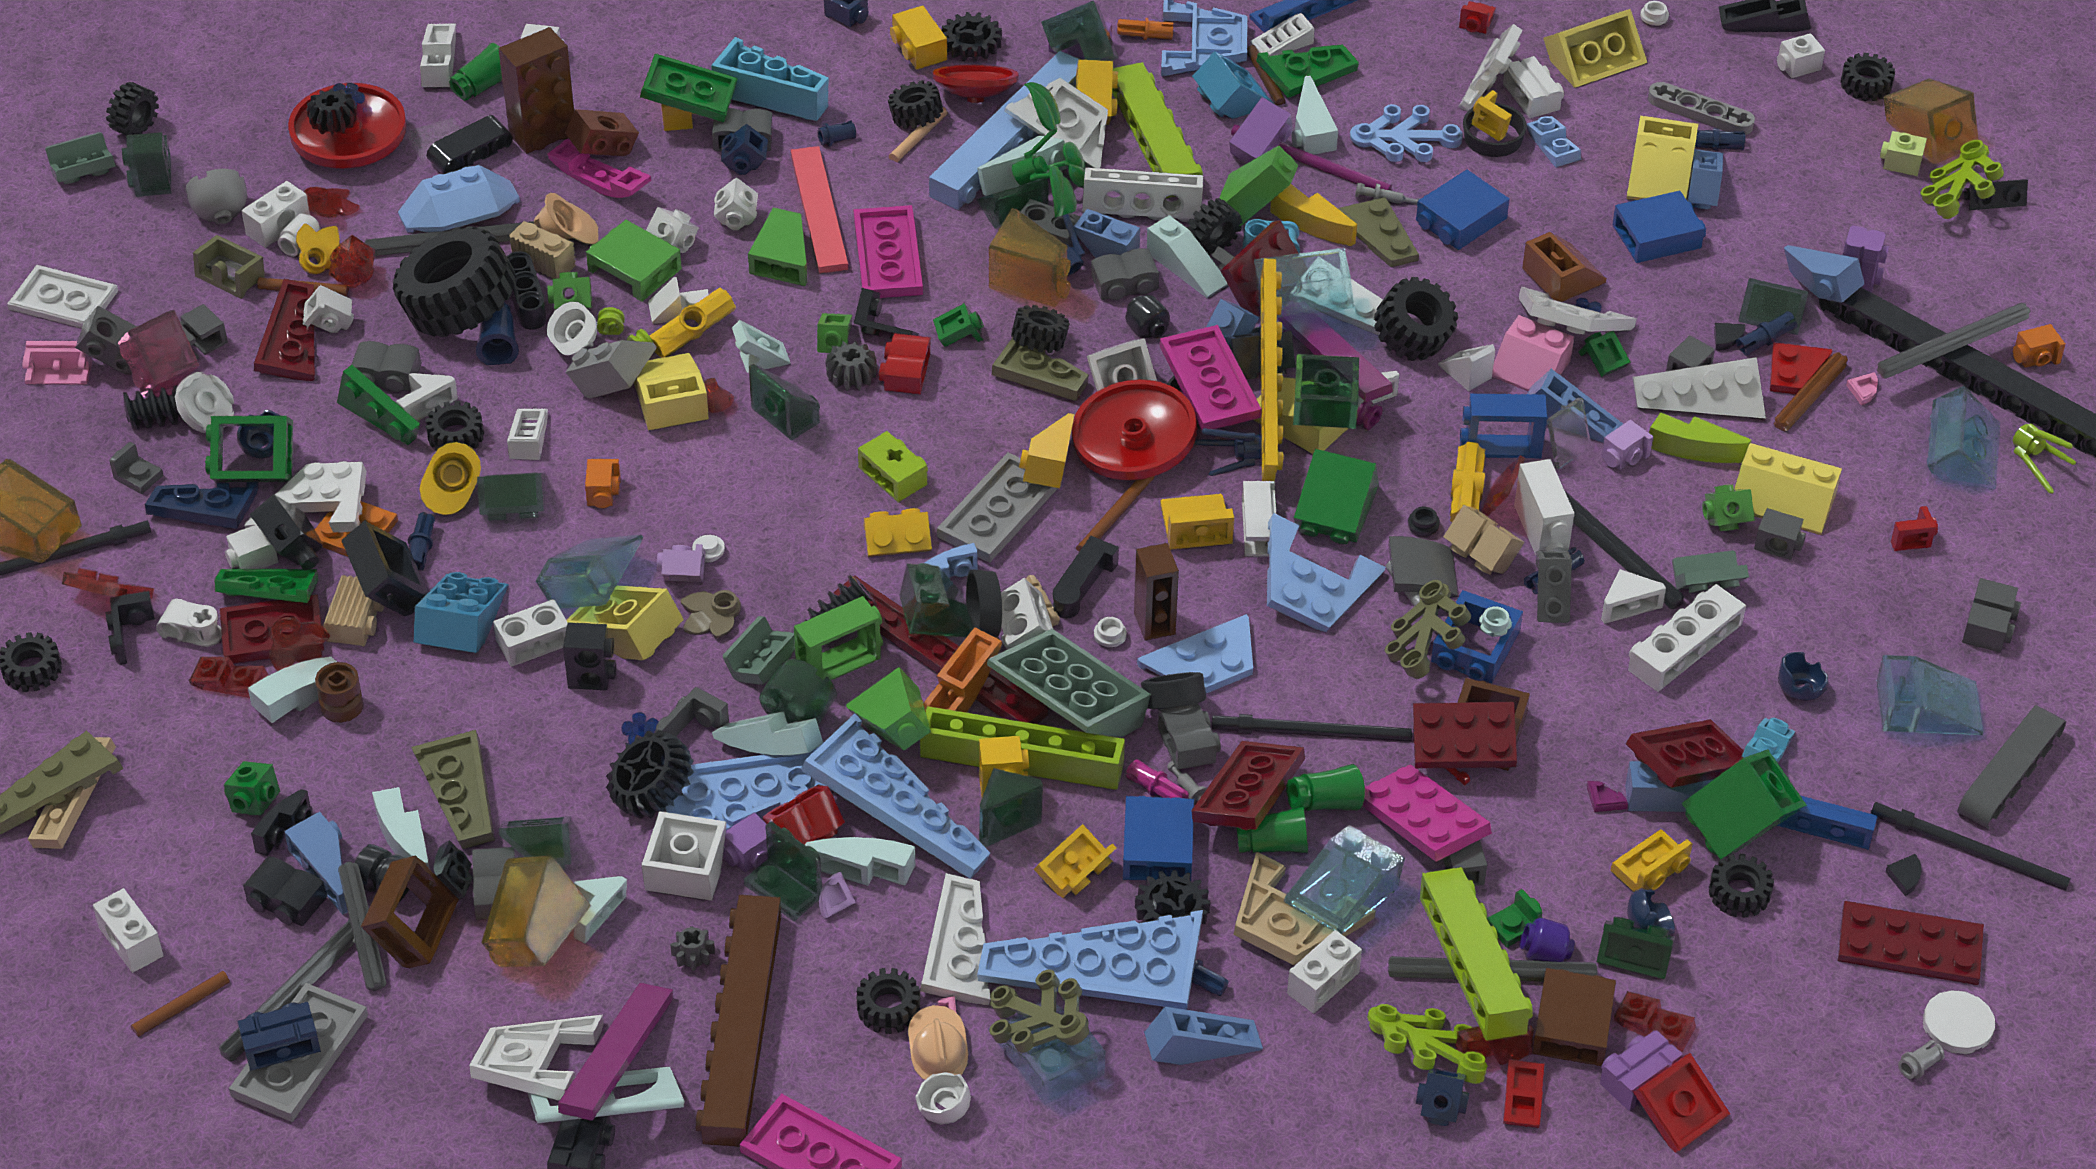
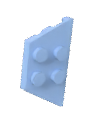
M1245 614L1137 658V665L1143 670L1147 668L1160 676L1186 672L1203 673L1206 693L1253 675L1249 617Z

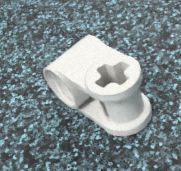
M173 599L156 625V630L161 637L177 638L178 642L183 641L209 647L218 644L222 640L221 627L217 625V611L209 605Z

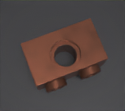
M575 109L565 134L581 154L626 156L631 153L639 132L624 113Z

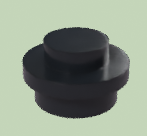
M1418 507L1408 518L1409 529L1417 535L1429 536L1436 533L1439 529V517L1435 510L1430 507Z

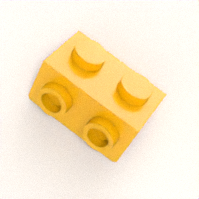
M918 508L902 510L899 515H889L886 511L870 513V517L864 518L863 526L868 557L932 550L928 512H920Z
M1082 824L1041 861L1034 870L1060 897L1064 898L1070 891L1076 896L1091 882L1086 877L1093 870L1099 875L1113 862L1109 855L1117 847L1112 843L1105 848Z
M1660 829L1612 862L1610 871L1632 891L1639 888L1656 890L1664 883L1667 877L1674 872L1677 874L1682 872L1689 865L1693 844L1688 839L1678 844Z

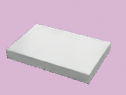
M36 265L7 305L9 310L82 328L85 320L97 306L106 309L118 292V287L111 283Z

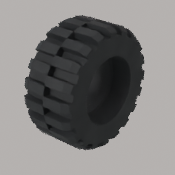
M467 226L466 229L456 227L452 231H442L438 233V236L426 239L421 246L412 249L408 257H404L400 262V268L396 269L394 275L393 291L415 329L433 337L436 335L448 337L449 334H462L466 329L472 330L478 327V324L482 321H488L492 318V314L495 311H500L504 306V301L509 300L512 289H514L515 271L496 237L490 234L489 231L474 226Z

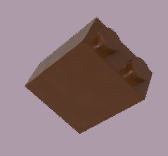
M1546 968L1532 1054L1602 1066L1607 1048L1616 980L1598 975L1591 976L1573 973L1564 969Z

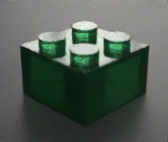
M1297 354L1293 425L1356 428L1360 357Z

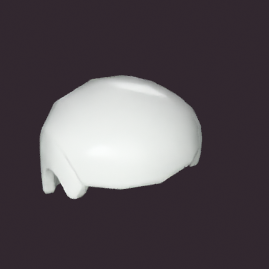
M944 1072L932 1074L922 1082L915 1098L920 1112L927 1120L943 1125L954 1123L965 1115L970 1106L971 1095L966 1081L960 1074L954 1075ZM937 1102L938 1104L942 1105V1106L945 1107L946 1109H944V1110H939V1109L935 1106V1103Z

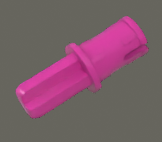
M1138 759L1134 760L1126 771L1128 773L1126 777L1147 789L1148 794L1151 796L1158 794L1163 798L1179 797L1185 799L1189 796L1188 791L1168 780L1165 772H1158Z

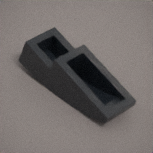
M1743 0L1719 6L1722 28L1735 32H1799L1811 29L1805 0Z

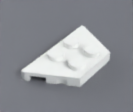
M1513 24L1501 34V39L1496 38L1493 41L1459 108L1469 111L1484 91H1488L1497 79L1496 75L1498 73L1503 74L1512 61L1508 57H1512L1521 44L1517 40L1523 31L1522 29Z
M1062 78L1048 83L1045 88L1053 95L1061 118V122L1056 125L1057 132L1052 137L1063 139L1065 143L1073 142L1080 150L1086 167L1100 168L1108 109ZM1031 93L1014 104L1012 102L1006 106L1005 112L1037 134L1045 136L1049 132L1039 120Z

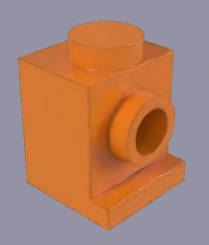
M2048 324L2018 332L2016 343L2013 347V356L2015 361L2022 363L2025 368L2035 365L2041 367L2050 361L2057 365L2061 363L2066 343L2053 326Z
M587 459L585 480L587 506L598 508L613 506V495H619L621 473L619 459Z

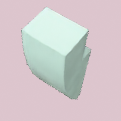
M332 657L316 658L283 668L263 678L248 688L251 705L271 723L294 708L302 711L319 699L315 682L317 672L325 665L337 661Z
M784 711L730 722L712 732L714 739L727 745L767 755L804 754L823 744L816 718L787 724Z
M399 787L372 792L380 828L395 855L398 854L405 858L416 855L429 868L418 810L404 813Z
M844 837L806 842L804 846L805 867L831 875L841 872L844 879L867 886L873 876L906 885L915 867V846L876 838Z

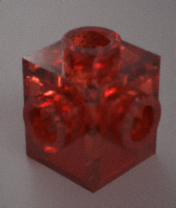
M350 235L332 251L329 275L338 282L348 285L349 288H356L362 282L366 283L374 273L373 263L376 250L354 235Z

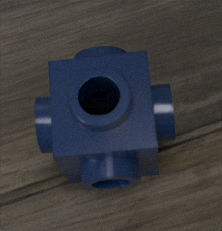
M745 124L734 134L730 133L724 138L721 145V162L739 175H746L751 170H756L766 159L768 139L748 124Z
M1436 1068L1429 1069L1426 1084L1419 1083L1416 1104L1422 1105L1420 1115L1428 1117L1427 1121L1436 1125L1448 1126L1449 1121L1456 1123L1459 1113L1466 1114L1469 1093L1463 1092L1466 1075ZM1443 1095L1448 1101L1442 1102L1437 1096Z

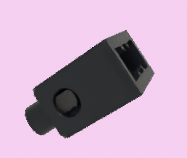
M273 494L249 514L281 556L300 565L303 570H310L319 563L316 552L322 548L323 543L303 511Z

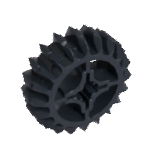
M648 730L644 737L636 735L632 744L625 742V750L622 753H616L618 759L616 762L609 764L612 771L606 775L609 780L606 788L609 791V797L612 799V802L625 814L633 815L639 819H642L644 816L652 819L656 812H665L666 806H674V800L678 796H684L682 789L691 785L688 777L694 773L691 768L694 760L691 758L687 746L675 735H671L669 732H662L661 730L655 733Z

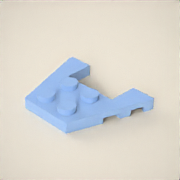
M1164 0L1163 21L1192 22V51L1162 50L1161 76L1198 70L1214 51L1234 63L1247 61L1246 15L1214 7L1212 11L1197 8V3L1187 1L1186 5L1176 3L1174 0Z
M1273 513L1268 521L1270 540L1267 552L1269 554L1267 606L1316 630L1327 632L1383 574L1386 567L1359 555L1349 579H1346L1290 552L1289 550L1299 525Z

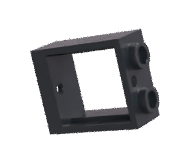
M364 520L341 540L364 595L403 616L411 615L415 612V606L428 594V591L408 545L401 539Z

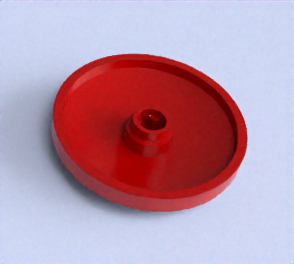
M364 83L336 84L311 93L296 105L288 122L291 143L300 156L314 164L339 169L365 166L388 156L400 145L405 137L407 128L404 107L398 98L383 88ZM331 88L334 91L344 89L345 94H352L355 106L357 107V120L353 122V128H345L344 133L338 131L333 136L330 132L320 134L319 130L312 129L306 111L307 103L311 101V96L319 95L320 90L327 92Z
M1128 380L1102 388L1091 395L1080 406L1072 424L1073 444L1080 460L1092 471L1118 480L1146 479L1170 470L1187 456L1197 436L1196 416L1188 398L1176 388L1153 380Z

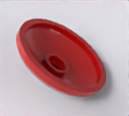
M954 65L935 69L933 71V79L950 93L967 97V102L981 103L984 102V98L999 95L1014 86L1019 80V73L1013 69L999 66Z

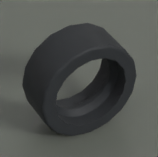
M1200 672L1168 674L1149 678L1141 682V688L1151 694L1147 709L1187 706L1205 701L1206 699L1203 673Z

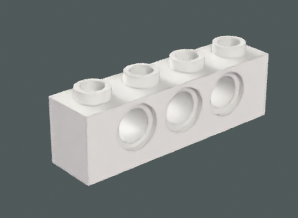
M1085 168L1082 212L1090 209L1103 215L1118 214L1123 218L1148 216V218L1153 220H1161L1170 215L1182 222H1188L1189 219L1195 218L1193 215L1195 211L1199 212L1201 210L1203 176ZM1110 191H1115L1119 193L1120 196L1112 198L1109 197L1107 193ZM1144 193L1147 194L1149 198L1141 200L1137 198L1136 195ZM1174 195L1179 199L1177 201L1171 202L1166 200L1165 198L1167 196Z
M1715 584L1707 592L1699 593L1688 607L1679 609L1664 626L1659 625L1656 627L1651 636L1645 641L1637 642L1629 652L1630 662L1628 671L1659 692L1739 628L1743 623L1746 605Z

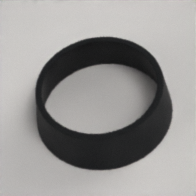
M1495 103L1512 115L1509 125L1517 131L1519 136L1509 142L1491 143L1480 140L1469 132V129L1473 126L1471 123L1475 113L1473 108H1471L1463 119L1464 139L1470 149L1488 157H1503L1514 153L1520 148L1527 123L1524 116L1518 110L1505 104Z
M969 570L966 582V611L969 626H972L970 631L975 627L993 637H998L1002 626V598L997 574L994 571Z

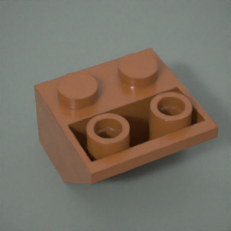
M1552 232L1543 234L1525 243L1522 269L1553 300L1563 302L1606 283L1607 278L1570 242Z

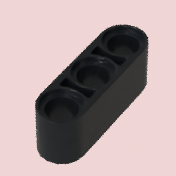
M489 115L434 142L427 150L426 156L441 174H446L472 166L477 160H484L498 153L497 150L503 147H510L513 142V135L494 115Z
M526 252L510 253L507 258L515 271V283L511 297L519 323L525 329H539L546 323L544 296L532 258Z

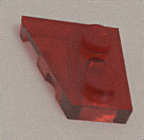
M78 568L77 573L64 572L62 584L115 597L149 591L151 599L153 598L154 588L118 581L119 576L99 573L98 577V571L87 568Z

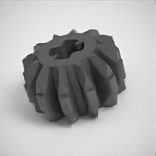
M843 341L841 347L833 346L831 353L827 354L825 360L826 375L828 381H833L835 388L844 384L846 391H848L851 386L855 385L860 391L862 383L870 386L872 378H876L877 360L875 352L871 351L867 344L858 346L856 341L853 344H847Z

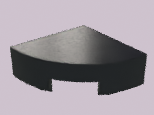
M1715 323V350H1726L1736 344V339L1744 336L1745 324Z
M1913 854L1887 865L1885 872L1904 896H1907L1915 890L1920 880L1922 869L1920 860L1916 854Z

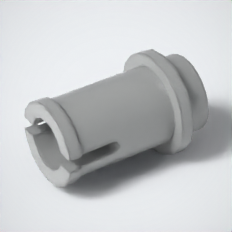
M1930 1040L1913 1053H1904L1898 1063L1899 1070L1908 1079H1919L1924 1075V1070L1944 1059V1050L1939 1043L1935 1045V1041Z

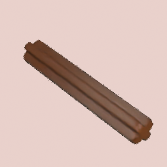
M1840 352L1834 353L1775 417L1774 426L1784 432L1788 431L1847 367V356L1842 355Z

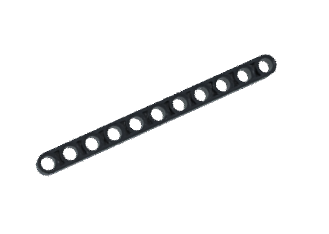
M1862 287L1844 302L1819 299V305L1823 311L1828 310L1835 314L1834 317L1849 325L1853 324L1859 327L1861 332L1874 339H1881L1886 342L1885 345L1900 353L1947 334ZM1965 345L1922 364L1925 367L1930 366L1936 369V373L1951 381L1956 380L1963 384L1962 387L1978 396L1981 394L1989 398V402L2000 408L2011 410L2016 413L2015 416L2022 420L2042 427V431L2071 443L2075 449L2096 457L2095 413L1979 350Z

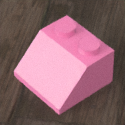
M1518 315L1505 333L1494 361L1492 377L1529 391L1531 386L1551 368L1559 375L1562 374L1571 361L1574 336Z

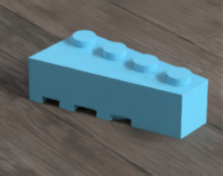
M734 37L711 65L712 71L738 78L732 100L817 121L828 108V77L801 65L792 67L787 64L785 58L778 55L774 58L764 54V49L755 45L751 48L743 45V40Z

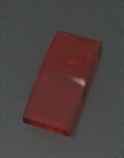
M200 657L189 682L192 686L202 690L250 698L248 688L267 677L268 673L264 666H234L230 657Z
M1627 991L1614 1015L1615 1022L1645 1037L1657 1030L1668 1040L1670 1045H1674L1681 1052H1683L1696 1028L1695 1017L1664 1010L1661 1008L1660 999Z
M1528 1025L1527 1034L1487 1041L1479 1026L1457 1031L1456 1050L1463 1054L1471 1051L1482 1054L1485 1059L1494 1055L1501 1066L1507 1064L1509 1059L1521 1060L1526 1056L1532 1055L1534 1029L1531 1025Z

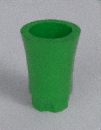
M490 43L479 55L450 77L449 85L452 91L464 102L472 96L476 97L488 88L502 82L498 49L500 46Z
M1349 764L1332 770L1293 777L1286 784L1288 804L1292 809L1303 806L1305 811L1330 809L1358 811L1364 802L1365 785L1359 768L1354 764Z
M1303 806L1267 814L1257 829L1242 830L1236 827L1239 853L1253 851V854L1256 852H1296L1308 854Z

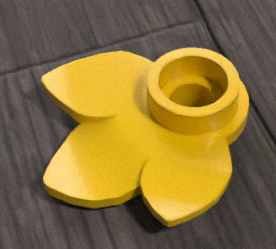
M304 223L298 230L296 243L301 251L299 263L304 271L310 274H320L326 269L340 270L352 261L354 253L348 249L339 248L340 238L337 226L326 227L315 232L312 227ZM309 258H315L318 261V264H313L312 262H310Z

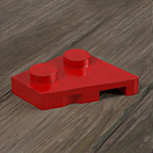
M1774 342L1771 357L1770 391L1797 394L1831 357L1832 349Z

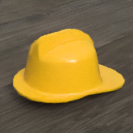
M458 442L448 443L440 447L432 456L421 480L419 490L423 503L434 513L441 515L454 514L463 509L468 502L481 471L480 459L472 448Z

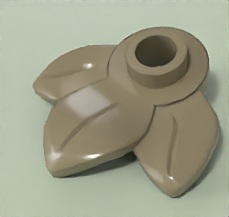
M721 590L714 594L701 591L681 599V604L692 612L683 626V630L689 634L699 635L710 631L716 638L724 636L733 629L734 618L741 611L739 598L729 590Z

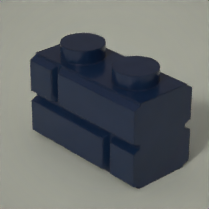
M295 1002L288 1003L281 1009L268 1013L254 1012L245 1019L237 1021L250 1071L321 1052L308 1002L301 1004Z

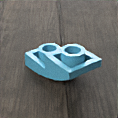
M1764 718L1758 725L1754 737L1746 745L1742 757L1745 758L1768 749L1778 763L1796 731L1789 729V725L1780 719Z

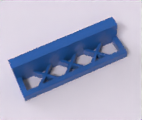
M1283 0L1250 13L1249 18L1265 33L1294 15L1302 13L1307 20H1311L1358 0Z
M1801 796L1807 806L1777 825L1869 850L1877 815Z

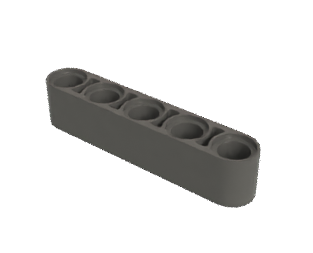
M2035 705L1967 790L1957 812L1989 829V822L1992 818L1997 819L2006 807V800L2008 798L2012 799L2022 786L2021 781L2023 778H2028L2038 766L2037 760L2040 757L2044 758L2053 747L2052 743L2056 736L2060 738L2067 721Z

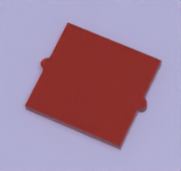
M1520 455L1494 481L1480 512L1489 516L1509 496L1518 477L1520 464H1523L1526 458Z

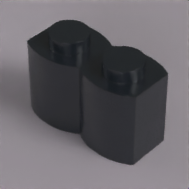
M267 856L243 885L246 901L253 909L259 912L266 909L274 913L281 922L288 925L293 922L304 926L328 897L324 882L307 871L295 869L288 863L271 856Z

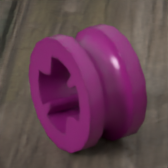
M1363 401L1356 411L1354 423L1359 426L1364 424V429L1369 431L1379 422L1383 412L1382 406L1377 404L1373 406L1372 401Z

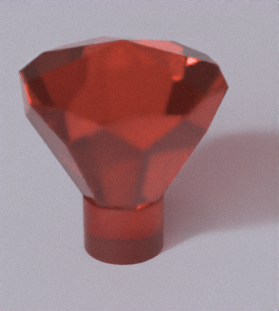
M709 378L704 382L707 389L709 412L718 413L732 405L734 401L733 395L720 387L715 378Z

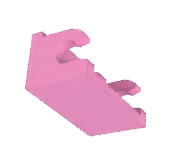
M26 341L22 364L23 369H27L25 384L87 385L93 362L92 357L75 348L77 341Z

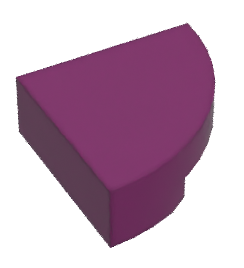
M1587 781V790L1594 812L1627 809L1628 802L1620 791L1617 793L1604 786L1605 783Z

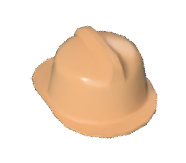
M556 193L546 195L545 206L534 219V224L537 227L553 234H558L566 240L574 238L585 244H595L598 242V226L588 213L569 203Z
M932 1005L922 1008L913 1016L908 1029L911 1060L915 1071L925 1080L932 1074L944 1072L962 1075L968 1064V1047L965 1027L961 1017L954 1010L945 1006Z

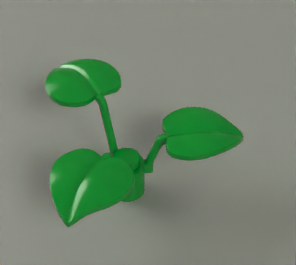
M1029 82L1024 85L1031 93L1040 122L1049 132L1030 151L1024 153L1025 159L1012 164V173L1017 183L1021 186L1038 179L1050 178L1054 217L1058 218L1073 213L1077 208L1072 185L1067 178L1063 177V173L1059 168L1063 166L1068 167L1072 182L1076 186L1084 188L1085 162L1080 150L1073 142H1066L1063 145L1064 161L1047 165L1042 156L1037 157L1034 155L1057 132L1056 125L1061 122L1057 103L1051 92L1041 84Z

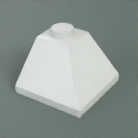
M1145 338L1119 344L1087 356L1097 391L1122 381L1140 379L1157 381Z

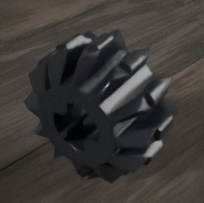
M331 88L327 92L320 90L319 95L311 96V101L307 103L306 109L312 129L319 130L320 134L330 132L332 136L338 131L344 133L345 128H353V122L357 120L358 114L352 94H345L344 89L334 91Z

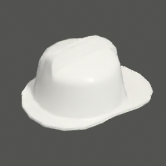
M568 302L561 305L550 317L547 325V335L562 354L566 356L574 355L581 349L594 346L593 342L597 335V322L584 305L579 302Z

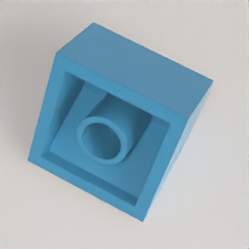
M1215 51L1192 76L1199 85L1197 88L1199 93L1212 102L1210 105L1211 109L1221 117L1227 115L1234 119L1250 114L1262 97L1272 102L1248 70Z

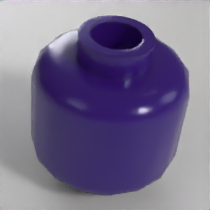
M1537 918L1533 923H1527L1520 941V948L1524 950L1527 960L1562 962L1564 959L1569 960L1575 946V940L1570 939V930L1567 925L1545 918Z

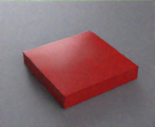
M1691 1053L1680 1058L1633 1092L1667 1145L1675 1153L1730 1115V1112Z

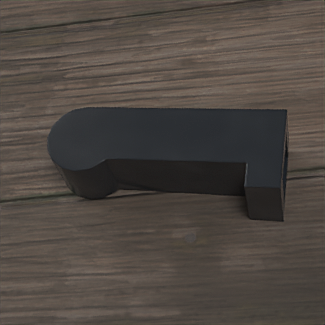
M1093 536L1089 537L1053 589L1054 602L1052 606L1060 618L1075 617L1080 611L1081 600L1103 570L1109 572L1115 570L1119 560L1118 546Z

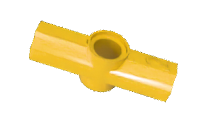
M719 287L696 304L685 307L680 315L649 335L657 347L655 353L661 358L668 357L691 340L698 339L704 331L735 311L736 306L729 293ZM685 320H695L699 326L690 327L685 323Z
M1467 442L1465 445L1458 447L1456 469L1453 470L1450 496L1453 498L1450 511L1451 522H1453L1463 505L1479 510V503L1482 501L1485 473H1483L1485 449L1475 442Z

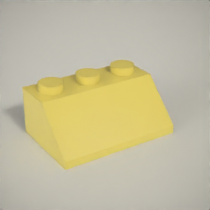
M1631 9L1543 38L1550 61L1574 88L1647 63Z
M1750 443L1740 468L1735 489H1751L1755 517L1763 518L1766 509H1772L1804 519L1802 530L1821 535L1837 493L1842 468Z

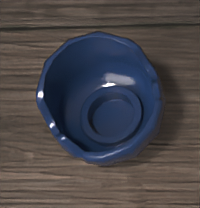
M265 409V410L263 411V413L260 414V415H251V414H249L248 416H280V415L277 414V413H275V412H273V411H271V410ZM240 426L238 428L237 443L246 455L259 459L273 456L274 426Z
M1791 652L1781 659L1778 683L1782 691L1788 696L1803 701H1810L1819 698L1827 690L1828 675L1821 668L1820 662L1815 664L1808 663L1804 652ZM1803 684L1804 686L1797 687L1796 685Z
M1644 888L1633 891L1627 907L1628 919L1635 921L1633 927L1647 930L1648 925H1654L1668 929V935L1674 934L1675 925L1668 906L1663 902L1655 903L1651 900L1655 891L1644 890Z

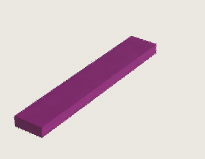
M1303 301L1281 309V315H1277L1279 322H1282V325L1287 330L1292 331V334L1365 402L1393 392L1392 383Z
M644 983L638 984L559 1100L558 1113L587 1120L595 1118L672 1002L673 989Z

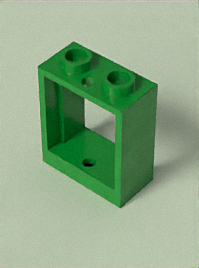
M211 416V424H208L206 427L207 443H210V456H206L205 460L206 473L210 475L211 480L215 482H289L292 479L293 419L288 416ZM223 426H274L273 471H222Z

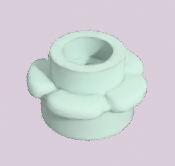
M1501 607L1487 608L1479 619L1481 630L1493 637L1507 634V629H1510L1512 626L1508 612Z

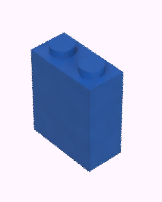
M1466 169L1418 200L1416 221L1421 228L1429 229L1439 236L1444 244H1450L1455 249L1460 250L1507 219L1510 198Z
M1681 191L1615 205L1612 225L1636 263L1702 248L1703 238L1706 236L1705 224L1702 220L1698 219L1691 202L1686 200Z
M1126 796L1123 880L1146 881L1148 876L1157 880L1159 871H1163L1166 876H1171L1172 871L1177 870L1178 877H1183L1186 873H1190L1191 881L1193 855V819L1191 810L1194 807V799Z

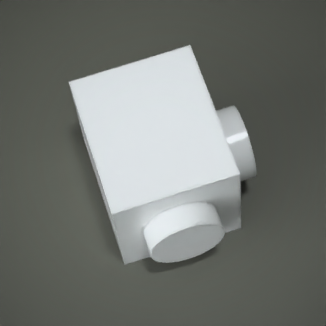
M1811 33L1782 41L1779 55L1777 56L1778 67L1780 70L1786 71L1791 78L1819 71L1822 69L1825 49Z
M257 524L226 536L229 549L225 550V556L231 568L263 569L278 563L276 550Z

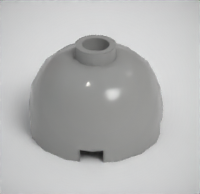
M214 169L206 171L207 177L198 180V175L193 177L187 183L185 190L188 202L199 218L217 224H226L244 209L247 200V187L243 175L239 177L238 171Z

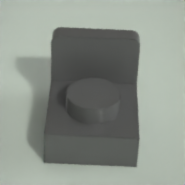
M132 442L126 444L110 458L113 478L140 494H143L164 476L161 468L138 456L137 447Z

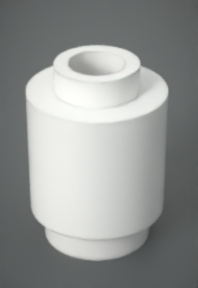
M298 214L280 233L278 246L285 254L295 257L298 253H301L296 243V235L304 223L312 227L315 232L320 230L319 223L313 216Z

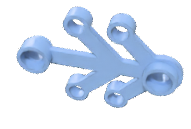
M1390 104L1384 107L1383 115L1372 123H1361L1352 127L1350 139L1359 147L1372 146L1386 155V158L1392 162H1398L1403 159L1404 149L1413 154L1418 161L1428 162L1432 159L1433 147L1427 143L1417 144L1414 141H1439L1446 148H1457L1462 144L1463 133L1454 124L1445 125L1442 130H1412L1419 124L1428 122L1430 109L1425 105L1414 106L1412 115L1391 130H1382L1390 123H1397L1400 120L1401 108ZM1385 141H1392L1394 143L1388 144Z

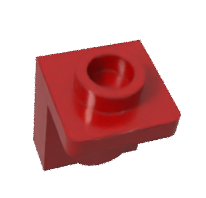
M1469 1L1467 6L1463 5L1461 8L1459 28L1466 29L1469 32L1486 34L1495 15L1496 7Z
M1927 506L1919 508L1917 520L1895 522L1891 538L1894 551L1929 548L1932 546L1933 537L1938 533V524L1936 518L1931 517Z

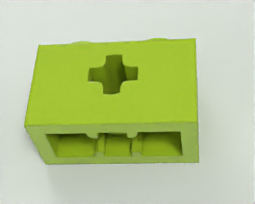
M888 431L858 448V468L897 502L902 501L927 485L928 467L924 459L912 453L902 440L896 439Z

